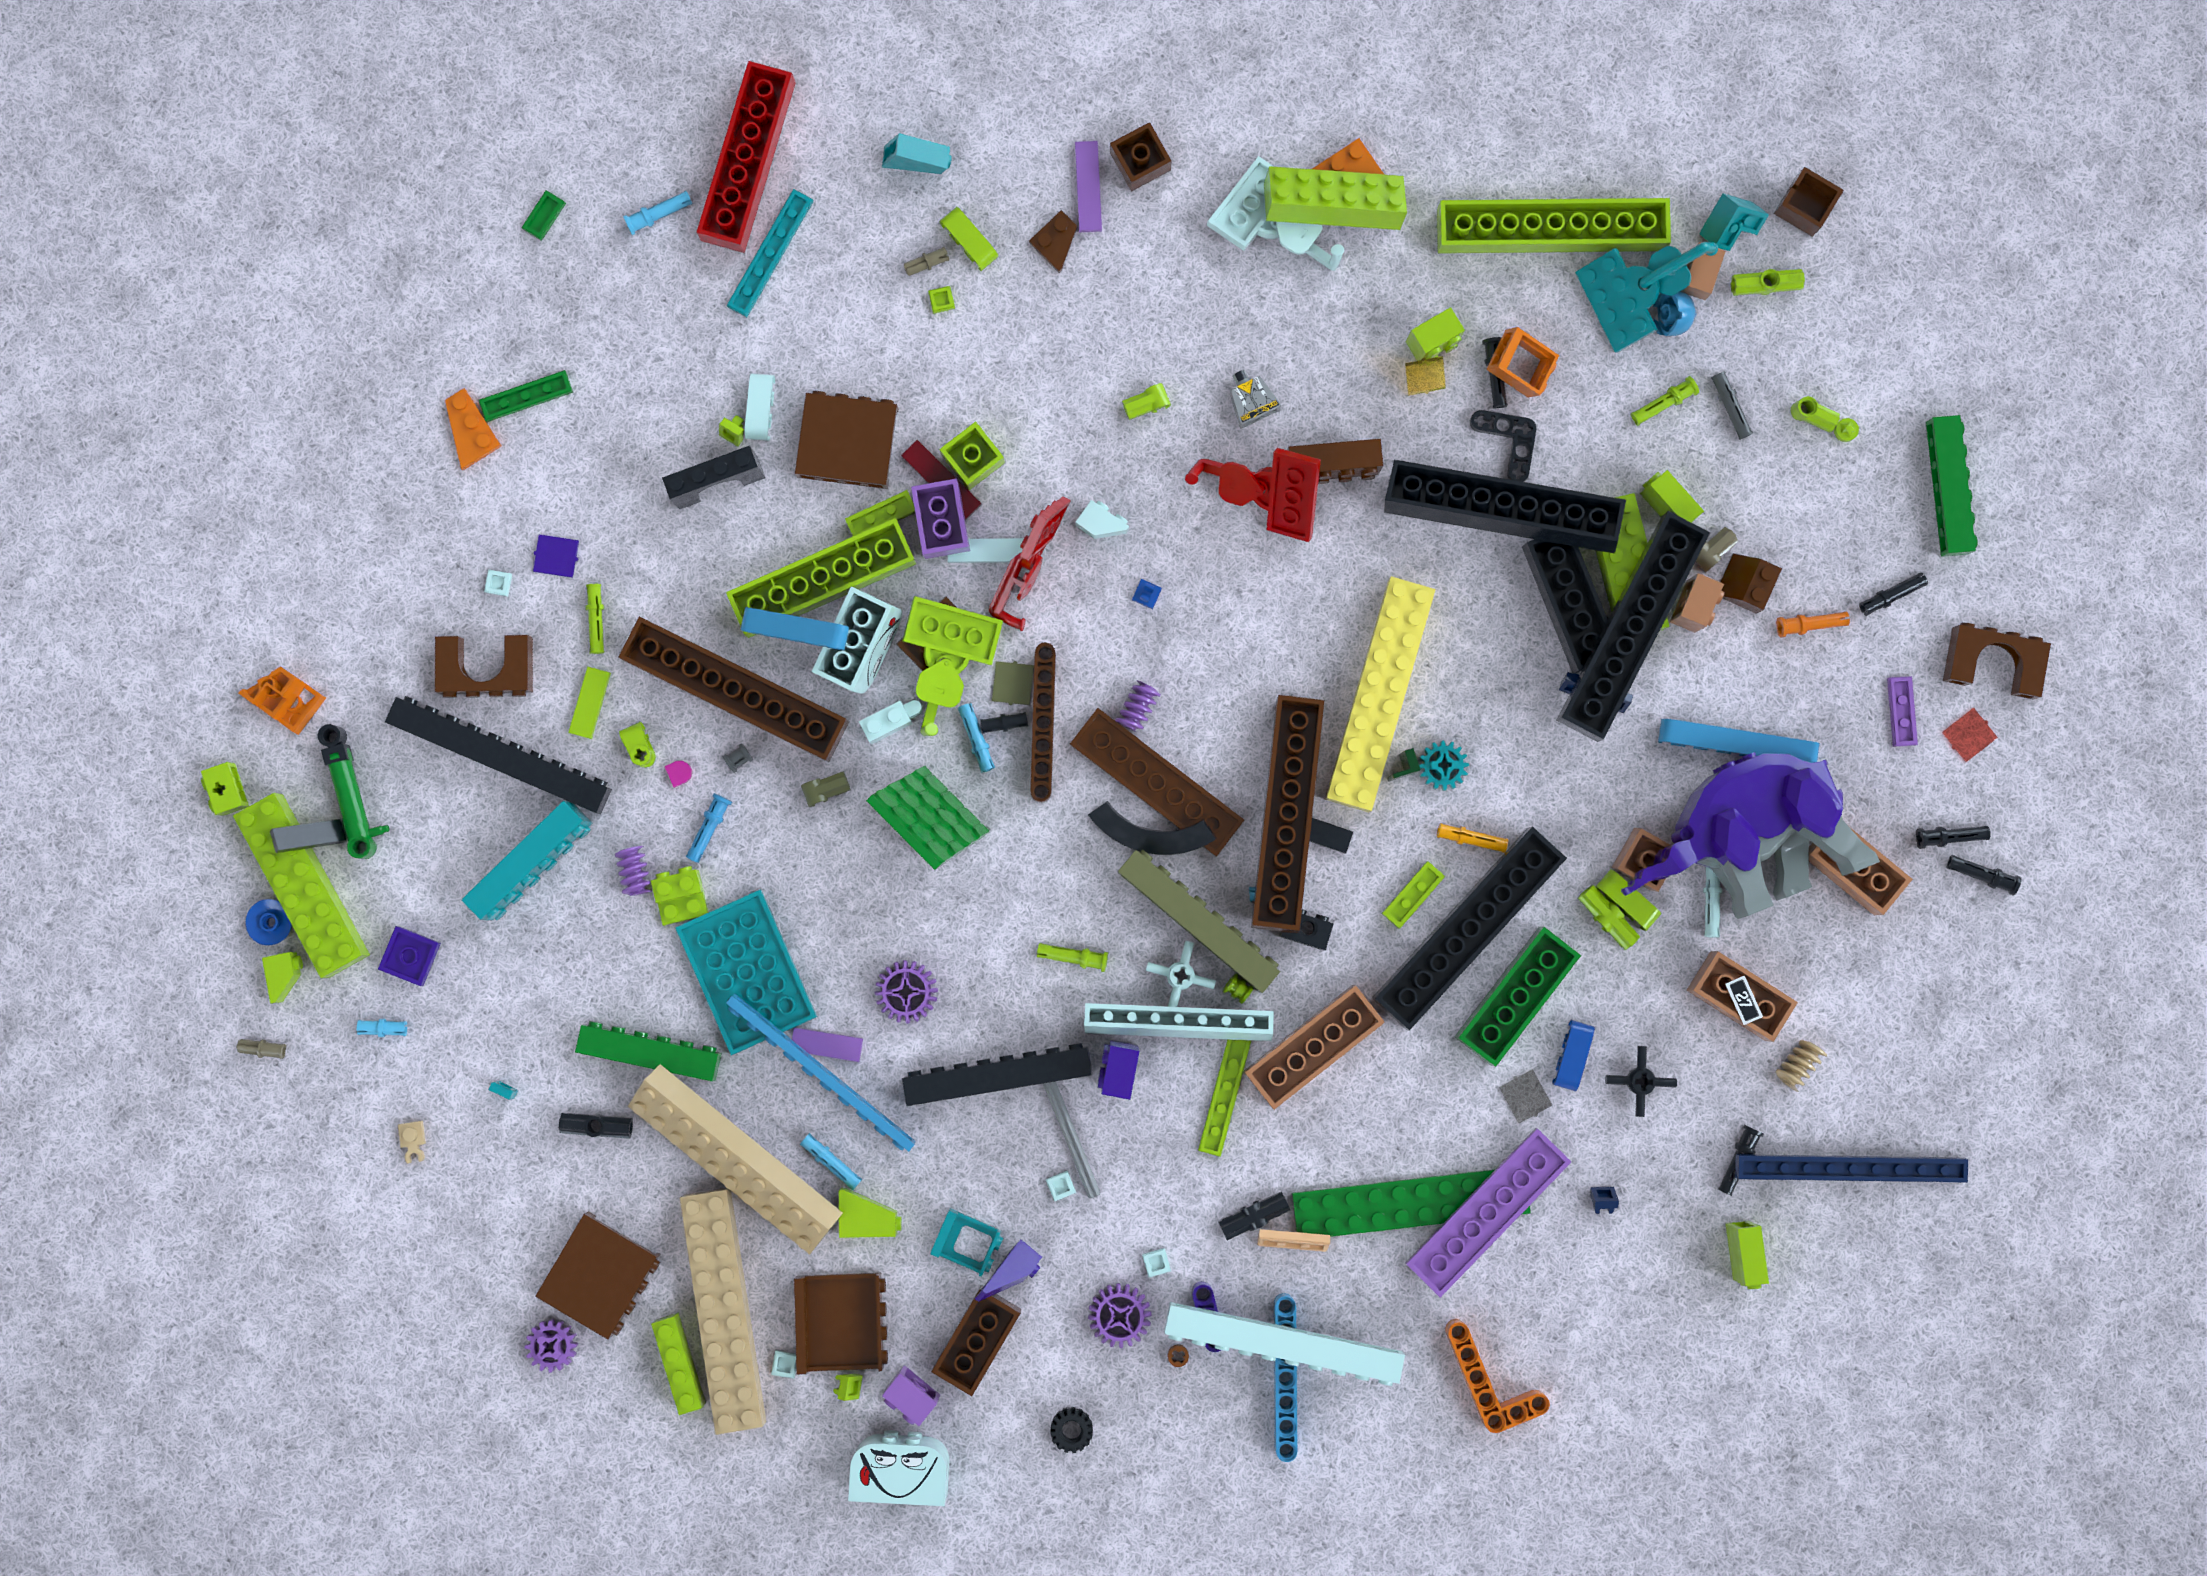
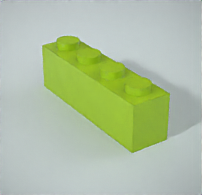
M679 1312L656 1319L651 1323L678 1414L680 1416L701 1409L706 1404Z

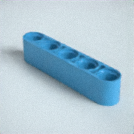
M745 607L740 630L768 637L845 650L849 627Z

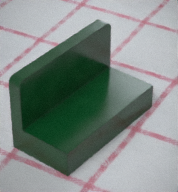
M1414 748L1399 754L1404 771L1387 777L1388 782L1415 774L1421 770Z

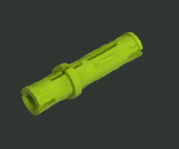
M587 584L588 605H585V610L588 611L589 654H604L602 621L604 605L601 601V584Z

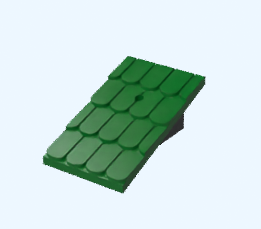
M926 766L916 769L913 773L876 791L866 800L934 870L976 843L989 832L964 807L963 803L951 791H948V788L935 775H932V772Z

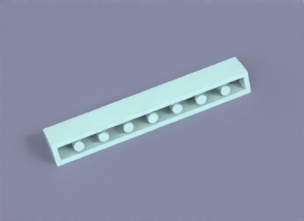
M1085 1003L1084 1029L1085 1033L1272 1041L1274 1011Z

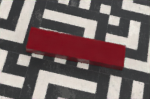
M918 440L901 455L928 484L957 479ZM957 479L965 520H967L982 503Z

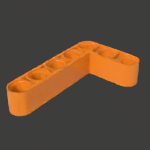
M1452 1319L1446 1324L1445 1332L1481 1421L1487 1430L1491 1433H1500L1541 1416L1549 1410V1399L1543 1392L1536 1389L1499 1403L1468 1327L1459 1319ZM1462 1326L1461 1335L1452 1336L1453 1327ZM1464 1348H1471L1472 1353L1470 1357L1466 1359L1461 1358V1351ZM1479 1370L1481 1373L1480 1378L1476 1381L1470 1380L1471 1372ZM1485 1392L1489 1393V1400L1486 1403H1480L1479 1396ZM1542 1397L1541 1405L1532 1407L1533 1399ZM1514 1406H1520L1521 1409L1517 1416L1510 1415V1410ZM1492 1415L1499 1416V1420L1495 1425L1488 1424V1419Z

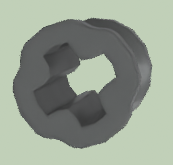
M742 743L739 744L738 749L729 755L725 754L722 756L733 773L737 772V768L747 761H753L752 756Z

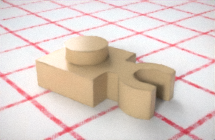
M423 1121L398 1124L400 1147L408 1148L405 1154L406 1163H412L411 1156L413 1153L418 1155L419 1162L424 1161V1152L419 1148V1145L426 1144Z

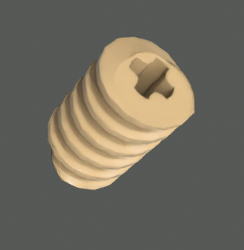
M1800 1040L1798 1044L1801 1048H1793L1796 1056L1788 1055L1787 1059L1790 1063L1782 1062L1781 1066L1784 1070L1777 1069L1775 1072L1784 1084L1796 1092H1799L1795 1087L1796 1084L1805 1085L1801 1077L1810 1078L1807 1070L1816 1071L1812 1063H1822L1818 1056L1827 1057V1054L1821 1048L1810 1041Z

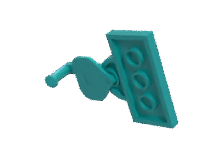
M1702 242L1682 255L1676 247L1666 246L1651 255L1648 267L1631 266L1627 268L1618 249L1614 248L1575 272L1615 353L1624 350L1658 330L1648 309L1655 304L1659 293L1672 296L1686 289L1691 283V273L1687 264L1704 254L1708 256L1715 255L1718 252V245L1715 242Z

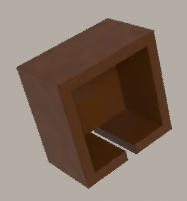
M1804 167L1793 180L1786 195L1773 214L1813 237L1822 228L1844 190Z

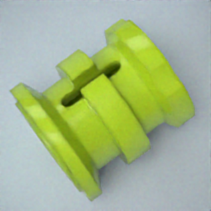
M1235 973L1226 983L1222 992L1231 993L1230 996L1232 998H1238L1239 1002L1243 1004L1254 988L1251 985L1247 986L1246 981L1243 979L1239 980L1238 974Z

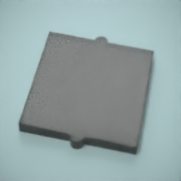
M1533 1069L1519 1077L1514 1076L1513 1080L1499 1087L1518 1124L1532 1116L1537 1117L1538 1113L1552 1106Z

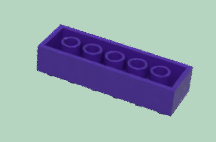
M1110 1040L1109 1045H1104L1102 1064L1106 1065L1105 1068L1100 1067L1097 1087L1101 1088L1102 1095L1131 1100L1140 1053L1138 1045Z

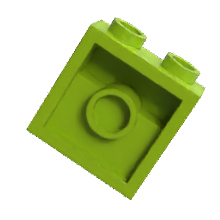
M692 866L678 869L679 873L670 875L669 872L656 874V879L651 880L655 902L658 903L663 926L698 918L709 913L699 870H693Z

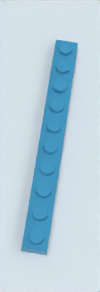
M733 994L726 1004L730 1006L728 1010L737 1017L741 1015L748 1021L746 1024L755 1032L760 1030L765 1034V1040L774 1047L778 1045L784 1050L783 1054L792 1062L796 1060L803 1065L801 1069L811 1077L815 1075L821 1080L819 1084L827 1091H835L839 1095L837 1098L844 1105L849 1106L851 1104L857 1109L856 1114L864 1121L869 1119L875 1124L874 1129L883 1136L889 1135L893 1139L892 1143L898 1149L903 1151L905 1148L908 1152L912 1149L916 1142L912 1137L738 995Z

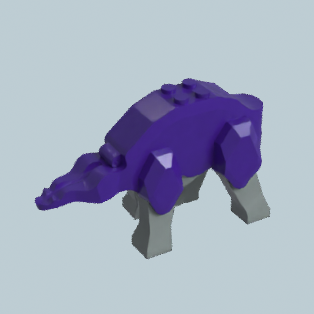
M1753 752L1741 759L1728 762L1712 770L1714 774L1707 777L1691 793L1676 823L1675 832L1671 835V840L1674 844L1659 850L1655 855L1653 866L1638 871L1634 876V880L1629 881L1628 886L1621 889V892L1626 896L1649 881L1666 879L1671 875L1683 872L1696 863L1712 869L1733 900L1732 911L1735 918L1740 919L1774 906L1764 882L1761 862L1769 859L1773 854L1777 869V879L1773 890L1776 901L1812 888L1809 880V840L1837 863L1842 876L1854 873L1880 861L1877 854L1864 844L1844 822L1841 816L1843 811V792L1835 787L1827 767V759L1810 763L1790 754H1761L1756 756V753Z

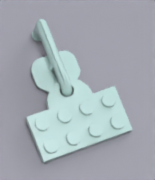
M1258 156L1208 220L1207 226L1243 251L1256 235L1266 239L1279 237L1280 244L1290 252L1297 255L1307 253L1328 269L1335 271L1342 259L1344 247L1339 244L1332 246L1331 256L1315 245L1314 241L1320 235L1322 225L1266 221L1264 181L1268 168L1272 165Z

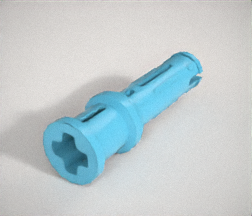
M684 191L648 209L647 207H642L639 212L630 216L625 215L623 218L631 234L635 235V231L646 226L652 227L654 221L693 203L687 191Z

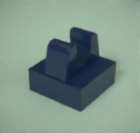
M1614 1186L1590 1188V1196L1596 1214H1600V1209H1607L1609 1214H1612L1614 1209H1618L1619 1199Z

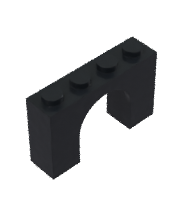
M750 445L662 477L669 499L679 509L701 502L699 493L711 486L734 480L741 481L746 486L765 479L758 456Z

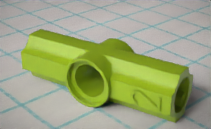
M1768 269L1759 273L1735 274L1731 277V292L1733 296L1750 294L1768 295L1773 292L1802 290L1804 288L1805 276L1802 269L1782 271ZM1763 279L1770 280L1772 286H1767Z
M1591 885L1579 895L1577 899L1594 916V921H1598L1603 926L1601 929L1609 933L1621 948L1627 950L1640 938L1639 934L1624 919L1625 916L1615 904L1609 902L1594 885Z

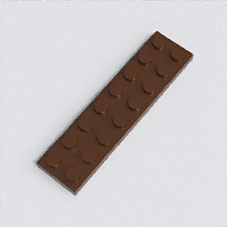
M1099 708L1095 710L1070 743L1073 748L1179 829L1189 827L1204 819L1217 839L1203 847L1215 857L1218 856L1245 821Z

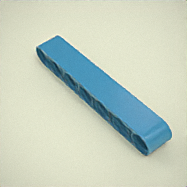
M1661 719L1658 743L1670 742L1671 745L1685 747V745L1694 746V749L1706 751L1708 749H1715L1719 753H1739V756H1746L1753 752L1756 753V756L1761 754H1790L1810 763L1817 762L1820 743L1674 719Z
M1287 1293L1277 1295L1273 1303L1274 1324L1282 1325L1286 1323L1291 1325V1328L1297 1329L1296 1303L1294 1299ZM1289 1300L1291 1302L1290 1308L1285 1311L1280 1310L1278 1307L1280 1301ZM1276 1358V1361H1274V1447L1277 1457L1281 1461L1291 1462L1296 1458L1298 1452L1297 1366L1286 1364L1285 1359ZM1290 1372L1291 1379L1288 1382L1280 1381L1279 1376L1281 1373ZM1290 1396L1292 1398L1291 1403L1288 1406L1280 1405L1281 1397ZM1283 1420H1290L1292 1422L1288 1430H1282L1279 1427ZM1290 1444L1292 1450L1288 1454H1282L1280 1452L1282 1445Z

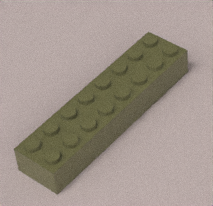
M1143 849L1141 852L1135 850L1118 870V874L1259 993H1263L1281 972L1277 969L1279 964L1270 956L1264 958L1260 955L1261 949L1252 941L1246 943L1241 939L1243 934L1233 925L1228 928L1222 923L1225 919L1215 910L1212 913L1205 908L1207 903L1196 895L1194 898L1187 893L1189 888L1179 880L1175 883L1170 879L1171 873L1162 865L1157 868L1151 863L1153 858Z

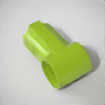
M1162 383L1153 385L1145 389L1143 393L1122 401L1129 420L1150 412L1157 413L1158 409L1163 407L1167 409L1171 406Z
M1810 396L1803 397L1793 403L1790 410L1794 419L1805 421L1829 433L1834 430L1840 419L1839 413L1818 404ZM1801 404L1806 406L1807 414L1802 412Z

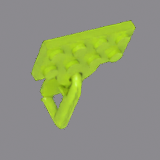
M917 596L913 597L902 642L924 647V659L929 667L919 674L916 685V695L920 700L927 702L920 733L923 736H935L938 733V727L934 724L938 705L951 708L960 702L964 684L958 674L966 668L969 660L992 665L1003 623L1002 620Z

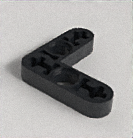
M1485 410L1474 412L1470 418V426L1474 431L1513 438L1507 477L1510 480L1524 482L1530 473L1537 430L1535 422L1526 417ZM1483 416L1484 421L1490 422L1491 417L1495 418L1492 423V429H1489L1490 424L1483 423L1479 427L1478 422L1474 421V419ZM1501 419L1506 420L1509 424L1508 430H1499L1497 428V421ZM1514 421H1517L1516 426L1523 427L1526 423L1528 428L1531 429L1526 435L1523 434L1522 429L1516 428L1515 433L1511 432L1514 427ZM1522 445L1527 448L1528 454L1526 457H1519L1516 454L1517 446ZM1518 462H1527V464L1523 463L1521 465L1520 471L1524 475L1516 479V475L1512 474V471H1516Z

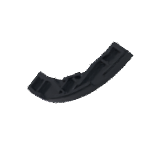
M1108 801L1088 814L1095 825L1110 838L1133 850L1141 852L1143 849L1148 854H1182L1199 849L1217 839L1204 819L1186 828L1175 831H1160L1134 825L1120 815Z

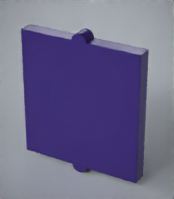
M539 534L537 549L534 551L535 562L533 572L573 578L575 564L579 560L577 557L579 540Z

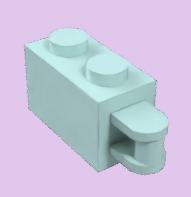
M912 700L904 705L901 701H898L859 721L868 741L874 744L913 724L911 719L920 715L923 707L917 700Z

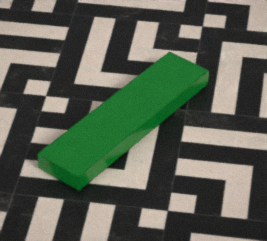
M563 370L479 399L485 421L490 422L574 392L567 372Z

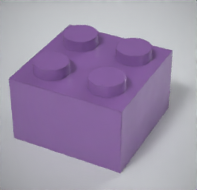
M904 1365L888 1384L882 1397L885 1398V1404L891 1409L895 1410L897 1408L903 1413L902 1417L911 1425L915 1423L920 1426L937 1405L940 1394Z

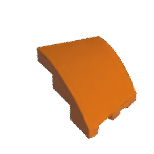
M281 666L272 671L268 676L257 680L258 683L247 690L242 689L238 693L297 735L301 733L326 699L322 694ZM304 688L314 695L306 704H304L299 696ZM298 698L297 706L291 708L296 699Z

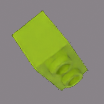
M225 762L201 771L203 777L201 778V784L208 792L210 798L208 805L215 815L225 816L249 807L235 763ZM223 786H225L226 789H224V790L222 791L223 794H221V793H220V790H222V789H223Z

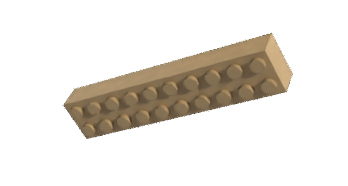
M661 1064L643 1081L629 1103L628 1107L635 1114L648 1122L655 1130L659 1131L672 1144L686 1153L689 1158L697 1162L709 1174L724 1184L727 1189L735 1193L809 1255L843 1214V1212Z
M722 1188L683 1195L680 1197L715 1435L763 1427L766 1423V1415L731 1190Z

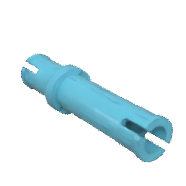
M972 703L958 707L972 745V754H975L981 773L994 769L995 765L988 750L990 747L985 742Z
M810 1133L800 1143L803 1148L815 1157L814 1160L816 1162L820 1161L852 1191L861 1182L862 1178L829 1151L830 1148L828 1146H823Z

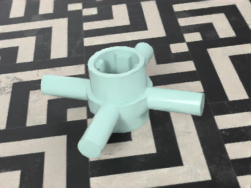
M1185 941L1180 962H1176L1170 967L1151 962L1147 964L1146 971L1166 976L1169 984L1173 987L1168 1007H1177L1181 991L1192 984L1214 989L1216 980L1195 975L1193 968L1189 965L1194 946L1193 942ZM1180 969H1184L1187 978L1182 983L1177 982L1178 979L1174 976V973L1179 972Z

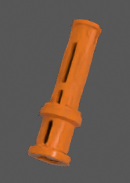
M1847 611L1811 617H1805L1802 614L1788 619L1778 617L1776 621L1778 636L1783 638L1787 634L1798 633L1799 635H1804L1809 630L1849 626L1850 619L1840 620L1849 617Z

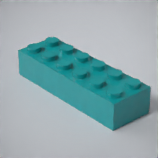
M562 801L461 901L480 920H499L506 914L507 910L505 908L511 902L513 904L517 903L524 896L522 892L528 886L531 888L541 879L539 875L544 870H551L557 864L556 859L561 854L566 855L573 849L574 845L572 843L578 837L582 839L591 831L589 827L593 823L575 804Z

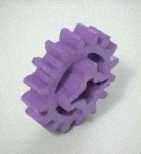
M554 1319L549 1320L548 1325L545 1321L539 1323V1327L535 1326L531 1329L534 1334H529L526 1337L527 1340L531 1341V1343L525 1345V1349H530L531 1351L526 1357H533L534 1361L531 1365L534 1366L539 1363L540 1371L548 1367L549 1373H552L555 1370V1366L560 1371L564 1368V1364L569 1365L572 1362L569 1357H574L577 1352L572 1350V1348L578 1346V1343L572 1340L577 1334H570L571 1326L569 1325L564 1328V1321L562 1320L557 1325ZM553 1330L557 1331L558 1333L550 1335L546 1331ZM557 1339L553 1349L545 1352L548 1349L549 1343ZM564 1339L566 1341V1350L563 1348ZM553 1357L556 1361H549L545 1358Z

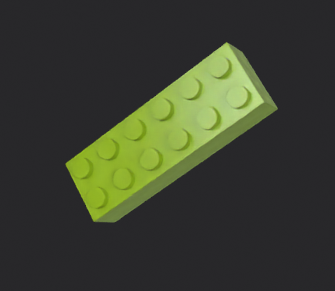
M1269 166L1264 181L1266 221L1401 230L1407 214L1404 176Z
M1635 493L1615 497L1626 500L1615 554L1596 551L1611 613L1648 543ZM1666 618L1660 631L1670 627L1668 618Z

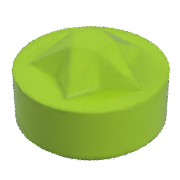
M1850 418L1840 420L1834 428L1836 438L1842 442L1852 441L1859 433L1858 424Z

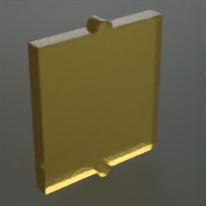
M1443 356L1429 359L1422 358L1419 361L1405 363L1408 396L1420 393L1428 394L1431 391L1446 389Z

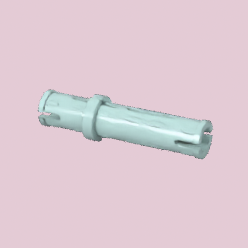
M1706 867V887L1703 888L1706 898L1704 937L1719 938L1720 894H1722V888H1720V880L1712 869Z

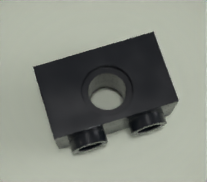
M1302 909L1300 931L1297 934L1280 933L1281 938L1325 951L1334 923H1330L1329 917L1316 914L1315 918L1306 915L1307 911ZM1305 921L1313 925V931L1309 935L1301 931V925Z

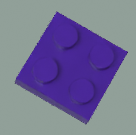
M395 926L378 970L418 986H424L441 943L400 926Z

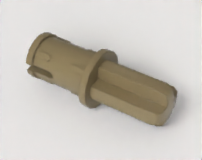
M945 247L928 254L922 253L921 257L904 263L906 274L911 276L926 269L931 270V267L949 261Z
M240 1039L236 1049L239 1053L257 1055L258 1058L267 1056L283 1059L285 1057L286 1044L269 1043L264 1039L261 1041Z

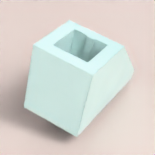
M1091 500L1075 522L1076 527L1094 539L1126 534L1129 530L1128 521L1119 514H1116V516L1108 512L1109 508L1100 501L1095 503Z

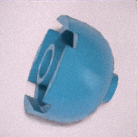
M1681 291L1672 296L1660 293L1653 307H1657L1659 321L1654 319V323L1658 329L1656 332L1659 335L1668 337L1682 335L1690 329L1696 317L1693 300L1689 295Z

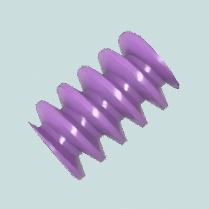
M1138 680L1136 681L1140 686L1133 685L1132 687L1136 694L1129 693L1128 695L1132 702H1124V706L1128 710H1120L1119 713L1123 718H1116L1115 720L1120 725L1136 732V729H1144L1140 721H1148L1144 713H1152V710L1148 707L1149 704L1156 705L1152 697L1161 696L1155 688Z
M644 846L626 848L615 853L616 858L622 859L616 865L624 868L618 872V875L626 877L620 881V884L628 886L622 890V894L635 896L652 892V890L645 889V886L651 882L643 880V877L648 875L649 872L641 871V868L645 867L647 863L640 862L639 860L645 856V853H638V850Z

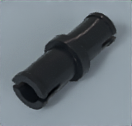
M1026 712L1006 716L1004 713L1000 714V717L980 719L982 734L1000 730L1008 732V729L1028 727Z

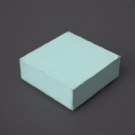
M488 570L484 592L508 597L512 574Z
M1068 1171L1046 1179L1054 1202L1076 1193Z
M1165 1248L1142 1254L1149 1278L1171 1271Z
M776 1350L771 1375L794 1379L796 1375V1353Z

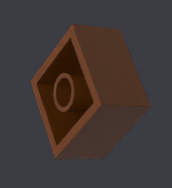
M1150 122L1110 143V154L1131 192L1171 171L1172 161Z

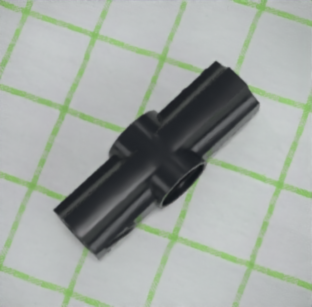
M561 1113L558 1128L559 1133L630 1139L633 1132V1118L603 1116L600 1114ZM594 1119L598 1120L601 1124L599 1132L594 1131L591 1127Z
M1281 1191L1260 1202L1255 1201L1253 1205L1247 1208L1245 1206L1242 1207L1239 1212L1221 1219L1218 1223L1228 1241L1248 1230L1254 1231L1269 1223V1220L1290 1211V1208Z

